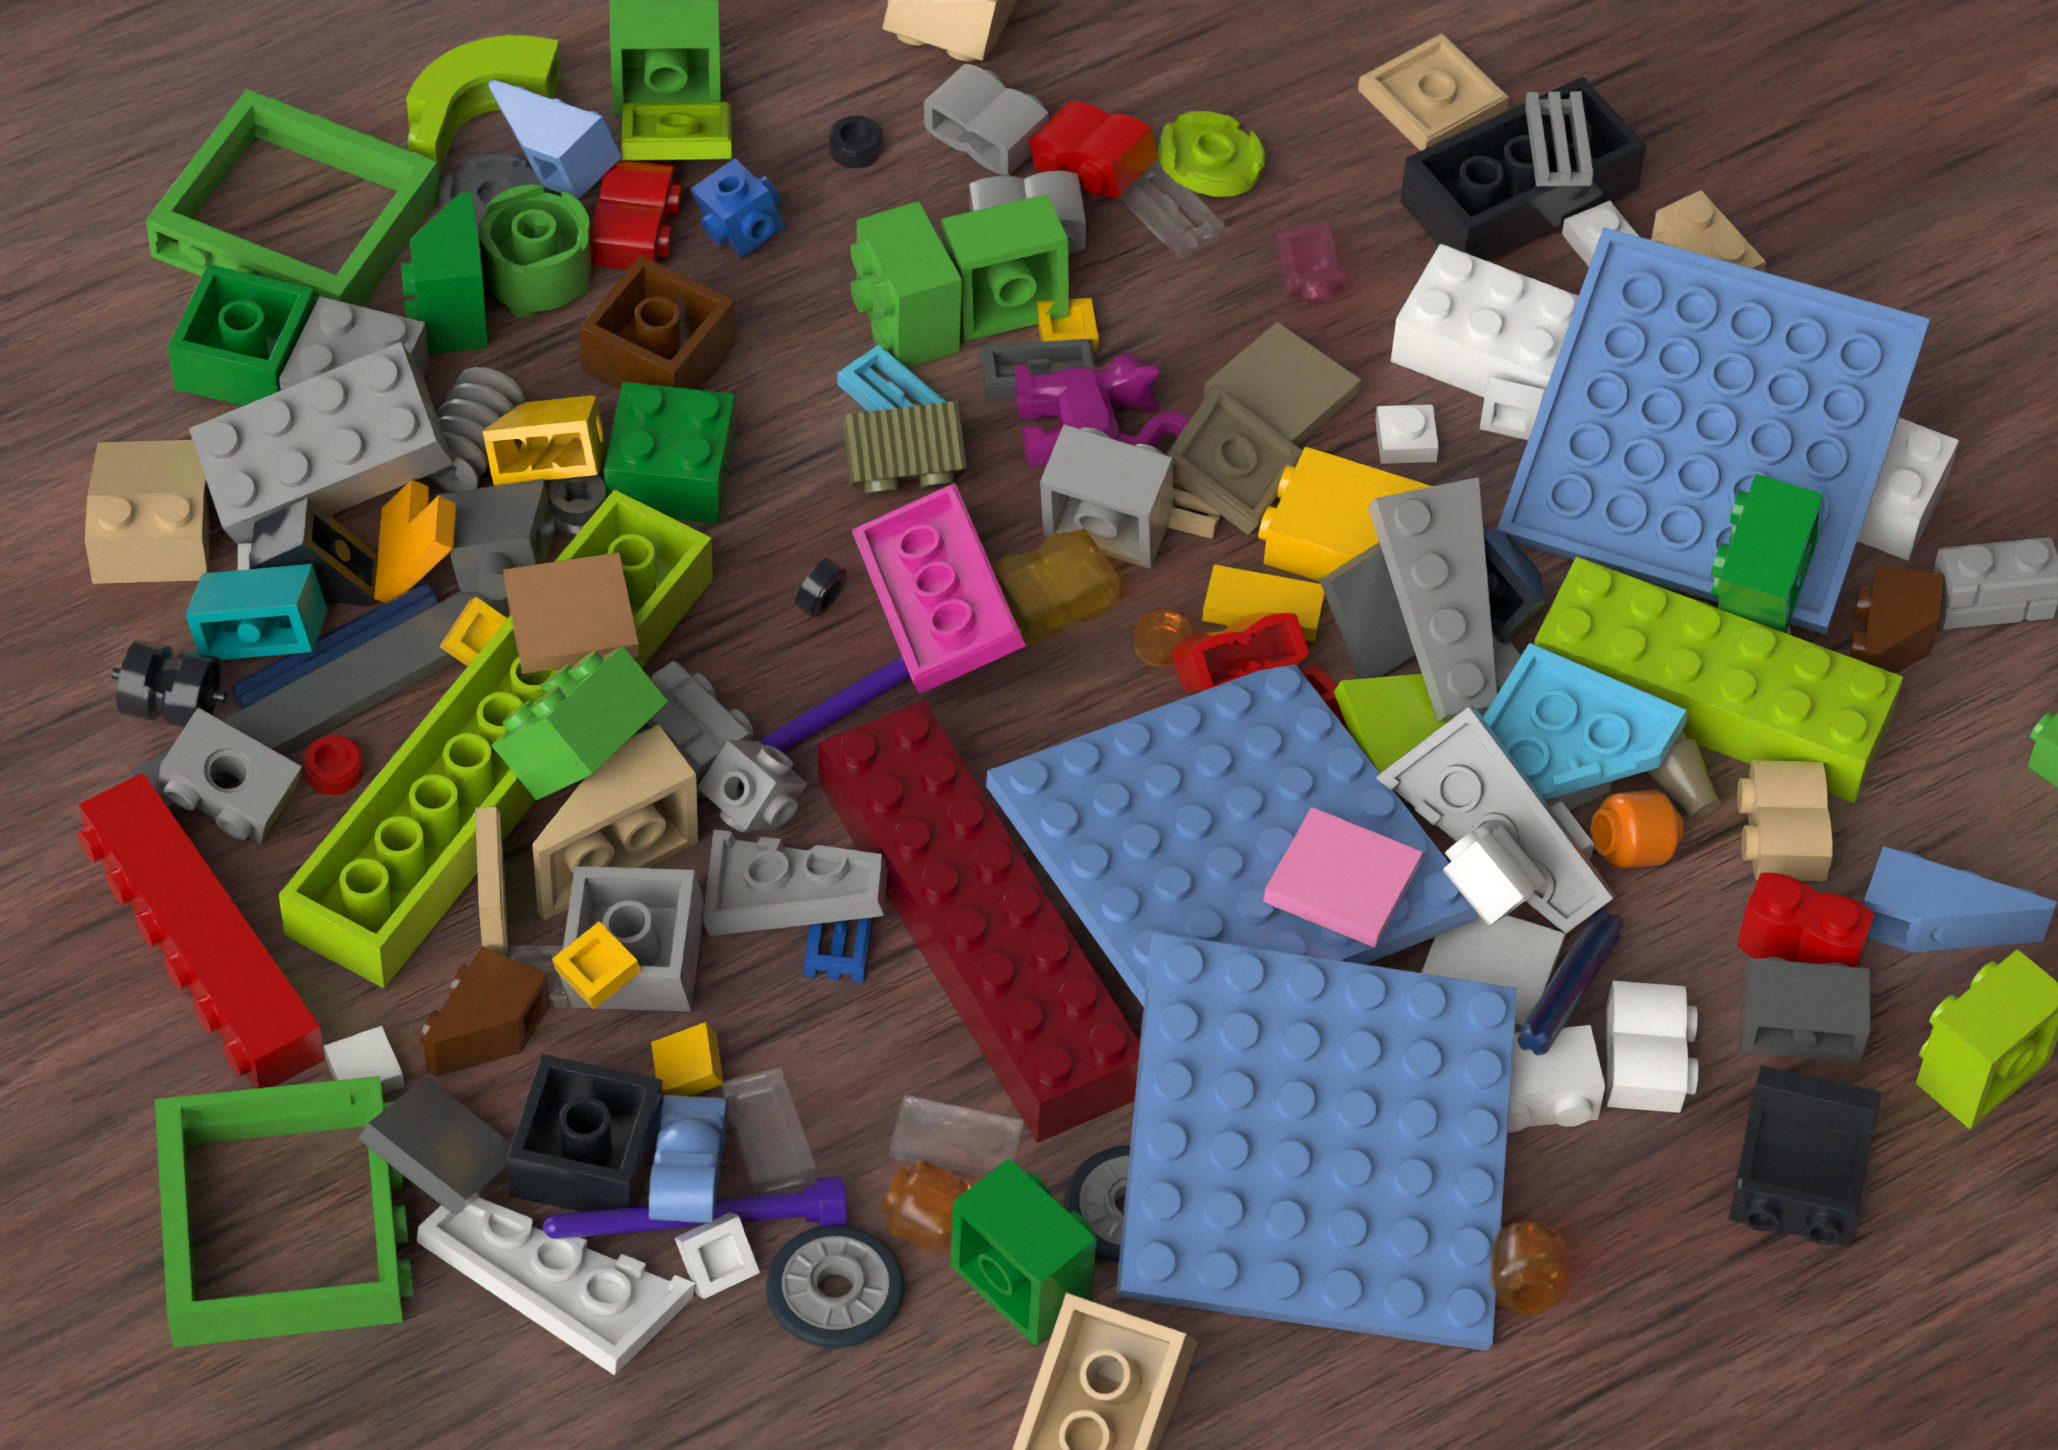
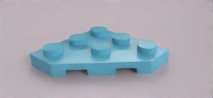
M1529 643L1483 719L1542 798L1547 800L1660 768L1687 723V710Z

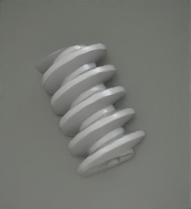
M485 367L466 369L457 377L455 386L448 392L445 403L436 413L454 462L452 466L427 475L438 486L450 492H461L477 488L478 477H481L487 471L489 461L483 430L525 401L521 388L512 378L502 372Z

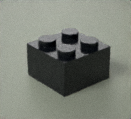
M541 1054L507 1155L510 1197L579 1212L636 1207L656 1146L658 1133L661 1129L663 1108L662 1079Z

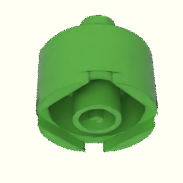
M534 184L508 189L491 200L487 205V213L482 221L480 220L478 227L482 278L489 293L499 302L507 305L508 311L517 317H530L540 311L560 308L575 299L585 296L590 288L592 261L589 217L581 202L565 191L561 190V196L544 192L543 185Z

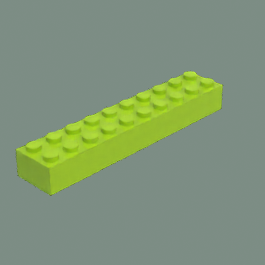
M613 490L555 562L612 553L620 554L639 643V657L633 659L643 668L713 581L712 538ZM511 615L279 893L284 936L384 989L478 873L475 808L497 807V811H500L503 842L536 801L491 745L508 730L502 721L524 702L531 700L534 703L544 695L545 692L540 686L559 669L522 674Z

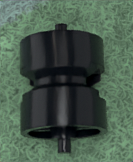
M136 639L127 650L121 668L114 667L111 673V678L118 680L116 695L118 711L129 716L154 721L161 714H164L167 724L185 728L197 708L212 715L216 703H225L227 699V692L220 691V659L212 655L183 650L175 657L170 646Z

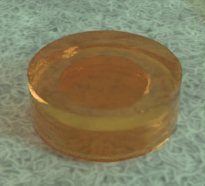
M1158 609L1144 614L1135 626L1134 649L1140 659L1152 666H1174L1170 651L1180 641L1192 635L1191 625L1184 616L1172 610Z

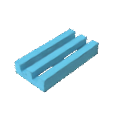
M879 344L837 373V385L868 412L915 406L904 397L903 391L920 405L946 402L888 351H883ZM874 365L894 383L886 382L870 367Z

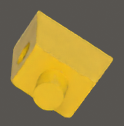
M593 395L522 403L483 430L494 486L538 479L553 480L597 475L607 451L597 397ZM515 439H520L523 442L520 450L516 447Z

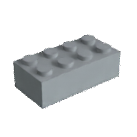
M402 342L189 428L222 528L237 545L252 543L254 522L306 498L310 499L328 515H332L403 486L411 479L417 480L454 465L420 367Z

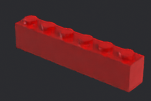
M140 773L79 803L83 828L77 831V836L86 856L92 863L101 860L108 870L105 873L106 880L116 900L121 905L129 902L137 914L134 915L135 923L146 944L149 947L158 944L166 955L163 958V962L174 985L178 990L187 987L196 999L193 1001V1007L203 1028L209 1034L217 1030L224 1040L225 1044L222 1045L223 1052L233 1072L238 1077L247 1074L256 1089L274 1087L324 1061L320 1026L145 774Z

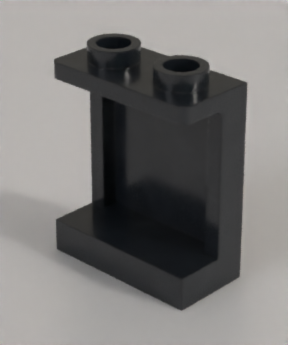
M1760 1065L1752 1095L1728 1220L1745 1223L1748 1227L1758 1231L1776 1230L1806 1237L1820 1245L1838 1244L1851 1247L1860 1217L1861 1194L1872 1133L1879 1113L1882 1092Z

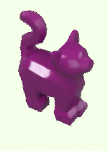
M1125 350L1121 352L1117 358L1103 367L1073 366L1046 375H1033L1027 366L1020 365L1014 367L1019 419L1034 421L1041 417L1058 416L1060 427L1054 430L1045 431L1037 425L1022 427L1025 460L1028 461V466L1048 464L1063 425L1078 429L1084 427L1095 428L1104 432L1113 440L1133 446L1136 444H1146L1154 447L1160 441L1162 435L1166 433L1179 436L1190 420L1179 413L1164 412L1149 419L1135 436L1121 433L1112 406L1143 412H1159V402L1152 395L1153 382L1159 377V369L1156 366H1148L1146 362L1138 359L1132 351Z

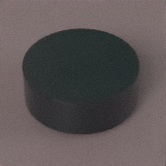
M848 116L838 120L829 131V152L838 164L848 168H864L874 164L882 155L883 133L880 126L872 119L863 116Z
M829 558L820 561L802 583L795 599V605L812 617L825 613L835 602L844 587L847 578L846 570Z

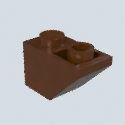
M1875 564L1870 586L1859 585L1854 618L1864 620L1863 630L1854 629L1849 657L1896 674L1928 656L1939 622L1944 575Z
M482 946L471 965L464 964L457 971L451 984L450 997L440 1012L434 1010L424 1023L420 1035V1043L424 1045L426 1071L435 1076H441L521 1053L550 1007L547 973Z

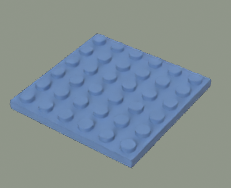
M1603 227L1497 530L1507 533L1515 543L1572 560H1575L1577 556L1639 580L1719 603V597L1711 595L1715 578L1711 576V571L1720 543L1723 542L1731 545L1729 539L1733 524L1729 523L1738 491L1749 492L1755 474L1823 494L1821 534L1790 624L1827 635L1930 327V319Z
M1297 665L1275 667L1250 673L990 769L987 773V789L1143 1007L1150 940L1155 932L1365 965L1477 920L1479 915L1443 872V869L1449 862L1395 792L1375 778L1380 774ZM1311 807L1423 852L1420 865L1375 948L1263 902L1266 886Z
M1155 932L1150 940L1116 1297L1487 1351L1493 1344L1517 988Z

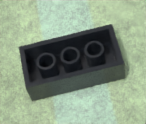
M1580 77L1550 92H1560L1561 99H1569L1570 92L1582 93L1593 168L1591 186H1536L1524 103L1406 157L1400 202L1438 246L1443 244L1487 261L1563 225L1566 218L1607 201L1612 202L1638 190L1647 145L1584 77ZM1549 92L1539 96V99H1548ZM1541 115L1549 172H1558L1550 115ZM1563 115L1571 172H1577L1569 115Z

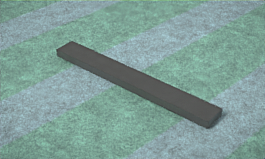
M460 591L222 721L284 756L458 661L439 646L469 600L478 597L508 618L510 610L507 597L499 601H490L483 598L478 592L464 593ZM168 749L130 771L131 777L144 773L172 815L175 816L186 809L170 801L165 796L163 788L157 786L160 765L170 751ZM219 773L211 778L221 788H226L239 781L236 776L230 773Z

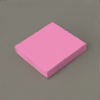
M1311 807L1266 886L1263 902L1375 948L1415 875L1423 852Z

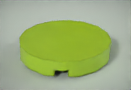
M1191 111L1178 115L1176 122L1171 124L1168 122L1163 127L1157 154L1163 170L1175 182L1197 193L1213 197L1237 196L1250 191L1260 180L1264 168L1266 152L1260 139L1252 131H1250L1248 136L1244 131L1238 129L1240 122L1232 117L1211 111Z

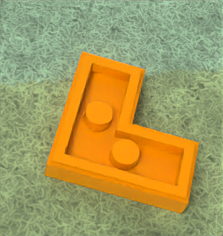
M412 479L381 510L374 598L384 603L409 591L454 549L456 503L438 495L429 504V487Z

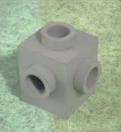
M727 740L697 788L722 809L720 817L729 826L740 832L750 833V831H777L785 825L795 814L798 807L797 799L807 783L791 770L793 762L778 749L763 745L759 741Z

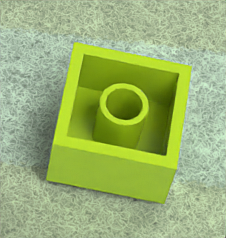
M2018 949L1999 965L1995 961L1987 963L1974 977L1967 992L1959 998L1950 995L1933 1012L1929 1021L1933 1025L1930 1038L1925 1042L1919 1053L1923 1061L1916 1084L1971 1130L2050 1062L2058 1040V982Z

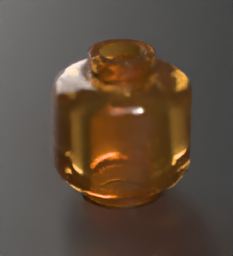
M919 1160L912 1164L909 1169L902 1166L898 1168L885 1194L880 1211L888 1215L886 1223L889 1232L929 1252L936 1253L944 1249L952 1238L953 1201L966 1192L970 1185L961 1176L929 1161Z
M1523 1221L1512 1223L1498 1231L1491 1251L1489 1279L1491 1287L1496 1292L1498 1304L1519 1314L1537 1315L1556 1306L1566 1296L1571 1281L1565 1242L1555 1229L1544 1223Z

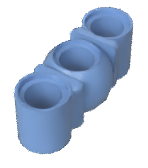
M664 1095L661 1129L658 1133L656 1153L651 1171L649 1193L650 1220L714 1222L717 1186L720 1180L726 1139L727 1098Z

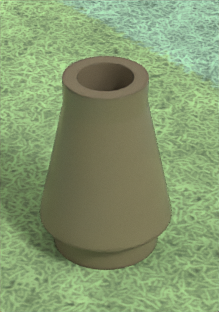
M1681 731L1660 768L1646 772L1685 810L1691 821H1697L1713 813L1721 805V801L1715 793L1697 741L1695 739H1688L1684 731Z

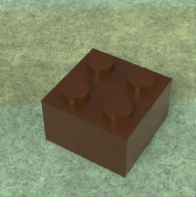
M640 255L579 326L581 371L620 390L622 382L698 390L736 344L735 300Z

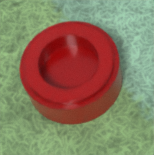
M340 735L321 737L312 742L303 755L305 779L309 786L319 793L326 795L346 793L355 788L363 777L362 752L359 746L347 737Z

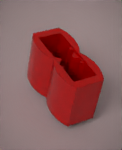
M1081 101L1067 102L1028 139L1033 163L1039 173L1049 171L1078 174L1079 184L1084 190L1104 197L1120 196L1158 159L1152 130L1148 125L1129 115H1108L1101 109Z
M619 159L604 174L600 197L594 211L590 229L592 265L628 270L640 255L659 263L660 257H670L673 244V225L668 224L670 216L679 217L684 191L683 184L675 183L674 166Z
M1260 612L1235 620L1223 632H1201L1191 635L1180 641L1170 651L1182 691L1202 692L1256 671L1297 665L1309 654L1297 614Z
M1771 872L1760 873L1746 906L1737 946L1755 959L1778 957L1789 962L1822 965L1842 963L1849 967L1858 968L1865 951L1875 914L1860 902L1849 897L1831 893L1817 894L1810 886L1794 877Z

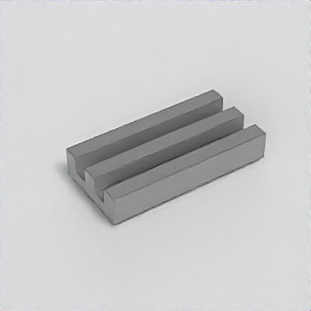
M1527 92L1525 107L1536 186H1591L1593 168L1582 93L1570 92L1569 99H1561L1560 92H1549L1548 99H1539L1538 92ZM1541 115H1550L1558 172H1549ZM1563 115H1569L1577 172H1571Z

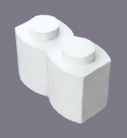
M1483 824L1477 830L1469 832L1445 852L1452 862L1443 869V872L1489 927L1515 910L1548 882L1503 826L1491 832Z
M1624 981L1612 982L1606 1005L1607 1107L1680 1113L1686 1094L1695 1095L1698 1082V1059L1688 1057L1687 1042L1695 1041L1697 1007L1687 1005L1685 986Z

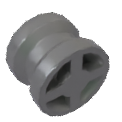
M598 475L553 479L550 483L549 501L555 521V531L561 537L573 540L606 500V487L604 481Z

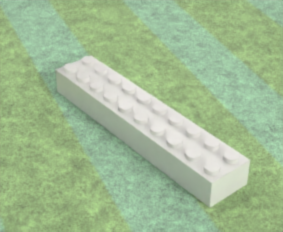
M1440 244L1396 318L1391 362L1481 397H1485L1490 377L1546 391L1579 296ZM1899 418L1858 542L1904 560H1910L1948 483L1959 440Z

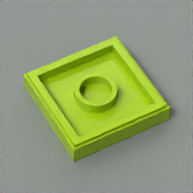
M728 102L625 103L623 105L622 160L732 159L731 104H728Z
M1422 674L1343 680L1334 691L1351 737L1380 774L1450 721L1437 722Z

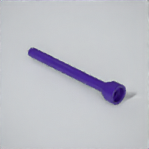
M903 656L761 738L759 742L785 752L911 678Z
M841 1176L815 1178L813 1185L803 1186V1192L716 1199L714 1219L732 1212L739 1216L741 1222L805 1217L807 1223L817 1222L819 1227L845 1226L847 1211L843 1179ZM649 1206L552 1214L545 1219L543 1230L549 1238L564 1239L697 1227L705 1223L650 1220Z

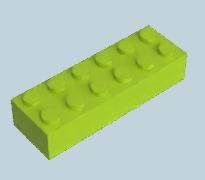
M1577 556L1534 642V645L1686 709L1687 723L1682 731H1684L1688 739H1695L1697 744L1748 764H1751L1752 760L1823 762L1827 793L1855 803L1891 723L1904 678L1898 674Z

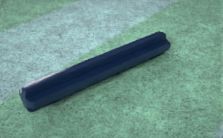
M420 584L317 639L312 652L289 654L235 683L231 688L235 703L240 710L250 706L439 603L438 597L428 584Z
M1606 909L1598 910L1593 914L1521 1026L1522 1033L1517 1040L1522 1050L1531 1049L1536 1056L1544 1055L1549 1051L1619 940V932L1624 926L1619 914L1611 916Z

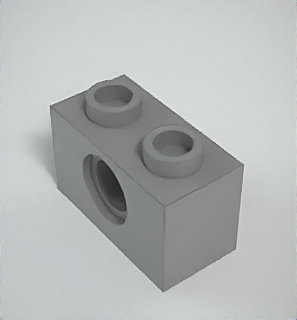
M197 708L162 761L157 786L163 788L165 796L179 807L187 810H193L196 807L215 818L218 827L228 835L240 840H245L248 837L261 844L297 789L302 766L204 710ZM219 773H230L240 780L241 785L233 789H224L217 786L211 778Z

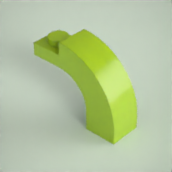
M527 35L494 36L466 43L434 60L417 77L406 97L409 122L408 151L420 153L428 159L436 161L440 177L452 139L458 129L475 116L500 110L488 86L492 79L514 87L522 86L532 93L553 99L561 78L559 40Z

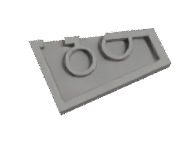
M713 829L703 923L709 936L884 916L888 868L882 854L816 845L810 850L784 847L781 839L761 836L758 843L735 839L733 832Z

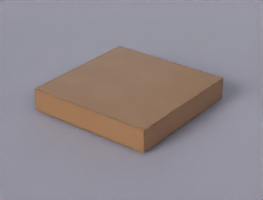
M619 553L503 569L504 584L522 674L560 669L567 664L573 667L578 661L594 650H597L603 656L621 646H624L633 658L639 657V643Z

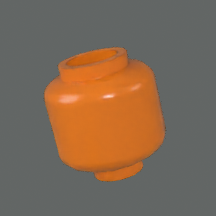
M1656 790L1623 792L1609 795L1601 804L1600 809L1595 812L1591 821V838L1595 849L1600 855L1604 856L1609 864L1618 869L1666 864L1674 855L1684 831L1680 813L1674 808L1666 795Z

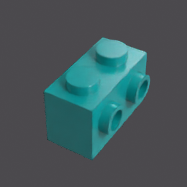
M313 564L203 573L185 616L198 653L216 656L220 660L312 652L328 610Z

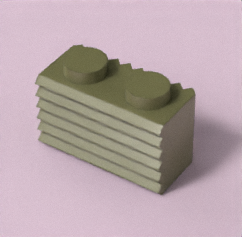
M958 401L850 413L842 418L850 486L864 485L866 495L899 490L898 480L920 478L921 488L950 485L955 483L954 474L962 473L967 469Z

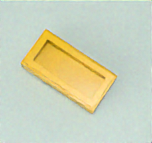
M1214 564L1203 607L1202 621L1229 626L1235 620L1253 613L1297 614L1304 639L1315 642L1325 593L1321 584Z

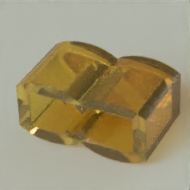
M1086 529L1068 533H1056L1047 538L1037 551L1019 555L1009 554L1000 558L992 566L1026 646L1053 636L1068 624H1076L1092 619L1119 602L1120 577Z

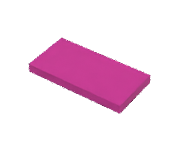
M955 483L851 530L911 679L919 694L1026 646Z

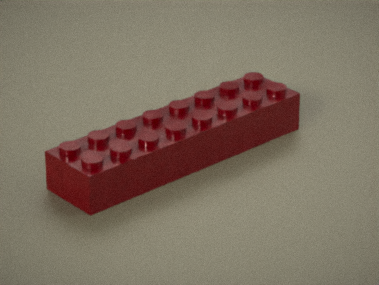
M925 700L818 742V784L858 850L882 854L888 868L887 898L1037 1143L1134 1102L1140 1052L1139 1040Z

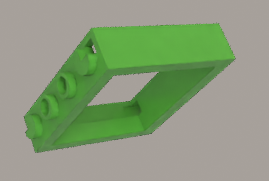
M246 89L146 219L151 257L202 276L207 264L314 288L315 304L319 297H324L362 307L410 242V238L415 235L439 202L438 163L420 153L410 152L381 141L371 134L360 133L334 123L324 116L313 115L287 105L277 98L266 97ZM254 137L397 191L337 275L193 220V217Z
M380 1076L155 1099L167 1317L173 1348L403 1323L401 1298L413 1297L410 1259L397 1260L396 1244L408 1243L405 1205L393 1206L391 1191L404 1189L403 1175L369 1147L380 1282L196 1301L187 1145L366 1127L368 1122L394 1103L383 1102Z

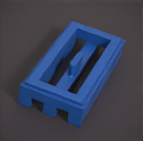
M873 917L859 919L853 958L843 957L849 920L835 922L830 955L819 954L824 923L811 924L804 959V976L816 978V972L821 971L828 972V979L840 980V974L852 975L853 982L864 983Z

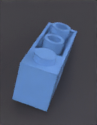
M494 79L488 83L508 126L541 185L560 193L562 190L580 199L622 157L612 138L613 129L611 125L598 112H588L567 105L560 99H550L532 93L522 86L514 87Z
M1883 846L1863 905L1875 914L1868 939L1916 953L2044 942L2057 901L2039 896L2029 889L2014 888L1983 878L1969 870L1954 869L1923 859L1918 854L1912 852L1898 851Z

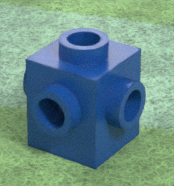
M733 159L691 188L703 215L700 218L701 224L708 236L718 246L725 242L741 258L785 228L776 207L782 201L773 184L765 176L757 179L736 159Z

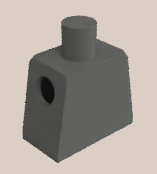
M544 479L439 495L456 503L454 549L450 552L460 591L464 593L478 592L487 600L499 601L507 597L503 569L546 563L555 531V521Z

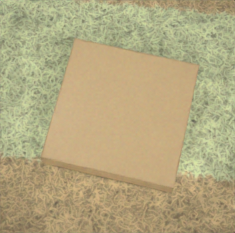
M1443 33L1359 77L1358 91L1420 151L1485 122L1506 111L1508 108L1509 96Z
M497 807L475 808L478 897L482 946L509 957L506 883L500 811H497Z

